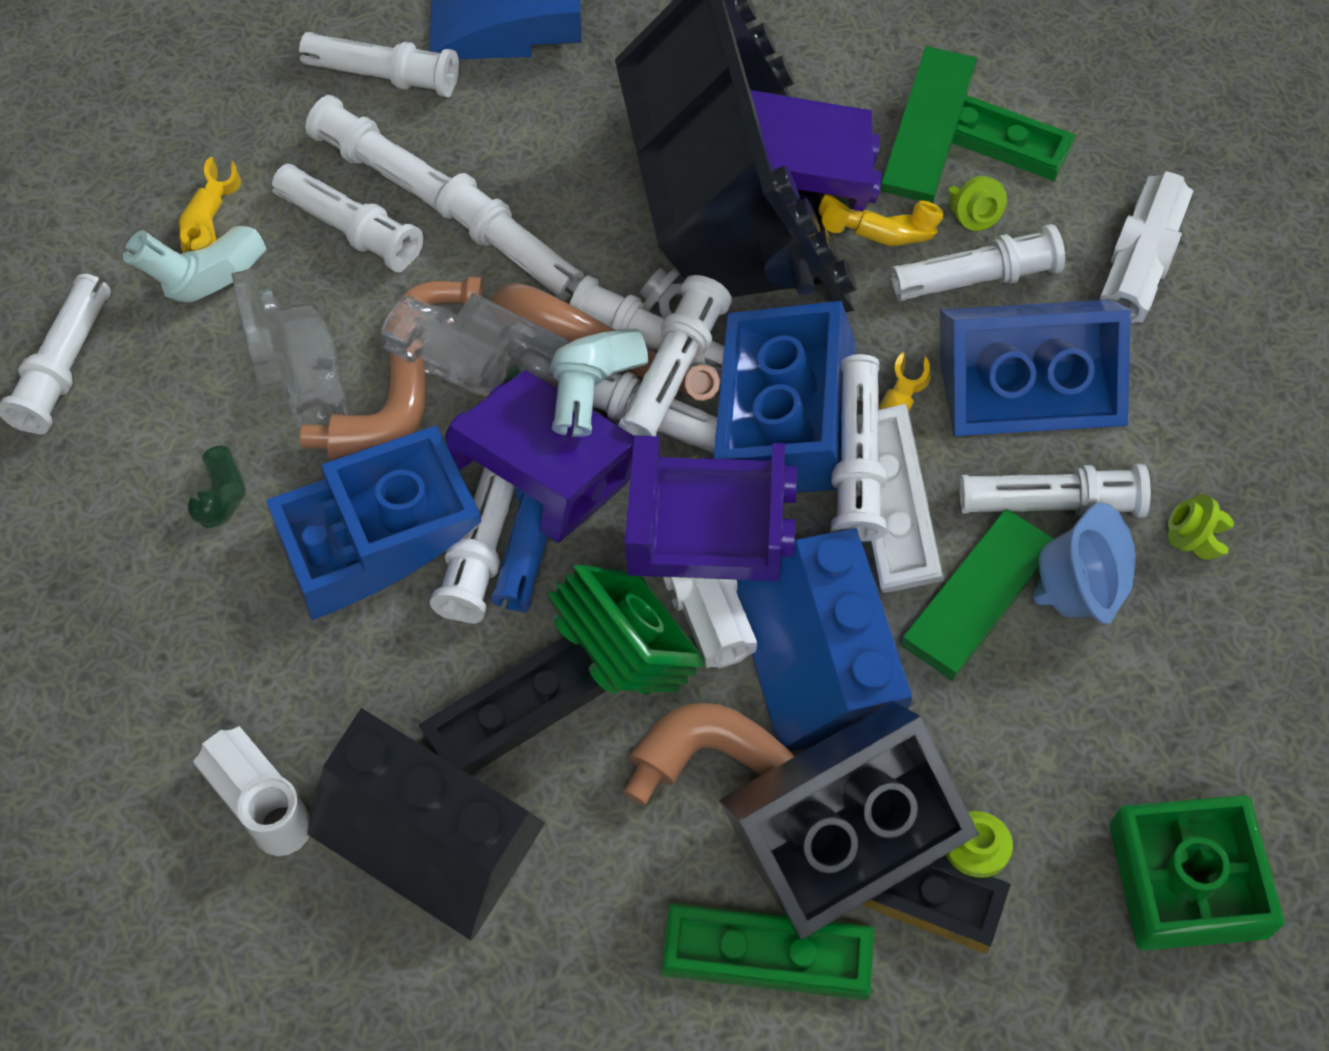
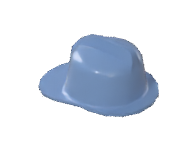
M1096 503L1087 509L1073 529L1049 541L1041 549L1039 556L1041 578L1032 595L1037 605H1052L1063 617L1073 619L1094 617L1099 623L1106 625L1112 622L1116 612L1132 590L1136 561L1135 546L1129 527L1115 508L1110 504Z

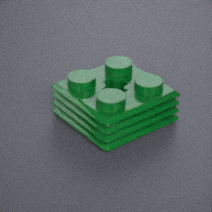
M574 565V574H565L566 583L557 582V592L548 591V601L557 611V614L553 617L556 628L569 641L581 644L593 661L589 665L590 674L609 693L617 694L620 690L638 691L643 695H648L651 692L678 693L679 684H688V676L697 675L696 667L705 668V658L642 576H628V572L586 565Z
M1237 795L1122 805L1119 807V810L1110 821L1109 827L1138 949L1148 951L1268 940L1284 926L1283 913L1252 799L1249 796ZM1186 862H1190L1193 872H1204L1207 878L1202 883H1198L1191 876L1186 875L1182 866Z

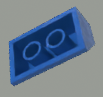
M1112 300L940 309V364L953 435L966 436L1128 426L1131 309Z
M842 301L728 313L713 459L769 461L772 459V444L785 443L784 465L797 466L796 493L837 490L831 483V474L836 464L841 462L843 380L841 361L845 357L855 355L856 341Z
M857 528L795 540L794 558L781 557L780 582L737 580L738 590L736 593L757 641L756 652L751 655L775 738L789 751L812 747L891 701L909 709L912 694Z

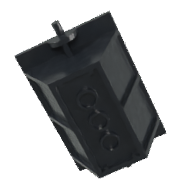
M673 0L615 58L658 247L685 280L688 276L692 275L711 278L723 285L731 297L796 288L800 295H807L814 291V285L824 284L834 301H842L845 312L854 311L849 293L857 290L856 282L846 260L839 261L831 232L826 230L822 223V216L819 213V206L822 201L819 193L797 189L787 166L784 165L775 169L768 155L750 90L790 97L788 87L794 85L795 81L783 55L776 58L773 57L772 54L777 51L766 24L762 22L756 26L754 25L753 21L757 19V14L751 0Z

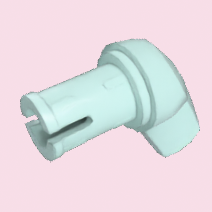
M236 226L206 248L179 254L162 244V242L152 237L146 231L141 230L130 238L125 249L132 251L135 255L127 251L123 253V260L159 281L166 297L177 302L187 303L213 294L237 281L261 258L266 251V247L256 229Z
M625 329L597 333L576 339L556 350L549 368L553 377L559 381L555 419L552 423V430L566 436L567 428L572 425V415L574 412L572 437H584L592 433L591 418L595 385L601 383L609 375L641 367L648 363L647 348L640 330Z

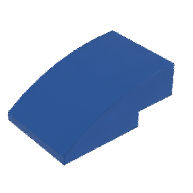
M431 0L429 50L431 52L442 53L445 49H451L456 51L458 59L532 57V44L582 43L581 0Z
M437 425L321 464L325 480L266 500L274 528L311 620L345 608L403 579L442 554L481 523V514Z

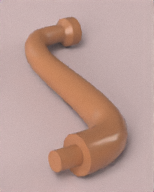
M469 276L463 282L429 281L407 290L395 305L390 320L389 390L385 405L378 412L369 415L333 413L329 426L302 424L300 430L301 448L327 449L328 459L333 461L415 433L425 410L426 398L425 369L419 333L420 316L428 307L441 303H461L468 311H480L483 294L482 277Z
M509 283L499 287L492 296L490 309L494 320L502 327L514 330L522 328L564 345L581 337L616 331L569 303L532 286ZM647 348L648 363L641 367L626 370V372L629 371L643 378L657 353ZM702 364L690 367L684 376L678 392L685 393L694 400L705 401L713 398L718 392L720 385L717 371L711 366Z
M712 703L687 704L670 711L660 718L631 751L628 759L637 769L623 790V794L635 803L645 806L658 783L674 785L693 754L702 748L720 750L737 759L760 776L792 759L795 755L761 726L736 710Z

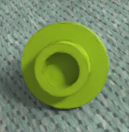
M978 176L966 182L961 189L956 186L948 188L950 209L955 214L958 222L969 230L982 231L992 227L998 222L1005 211L1007 204L1005 188L992 177Z
M1200 494L1191 499L1183 500L1174 508L1168 520V539L1173 547L1182 552L1193 550L1203 560L1216 559L1228 554L1229 548L1219 542L1213 532L1221 533L1233 528L1234 521L1227 513L1220 510L1219 503L1209 495Z
M969 811L968 813L979 835L946 854V857L957 870L968 876L977 878L995 876L1006 867L1013 851L1012 836L1006 825L997 817L986 812Z

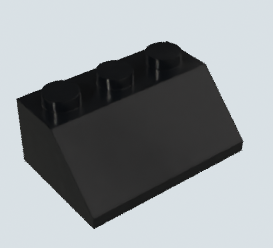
M894 701L887 703L719 800L749 859L801 940L979 835L922 717Z
M360 708L323 765L307 835L472 941L523 861L545 822L363 708Z

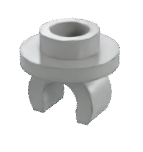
M675 267L669 273L659 268L639 292L646 299L643 309L652 312L659 305L660 316L664 319L668 315L673 314L669 308L671 300L678 296L683 297L681 294L683 283L676 284L681 274Z

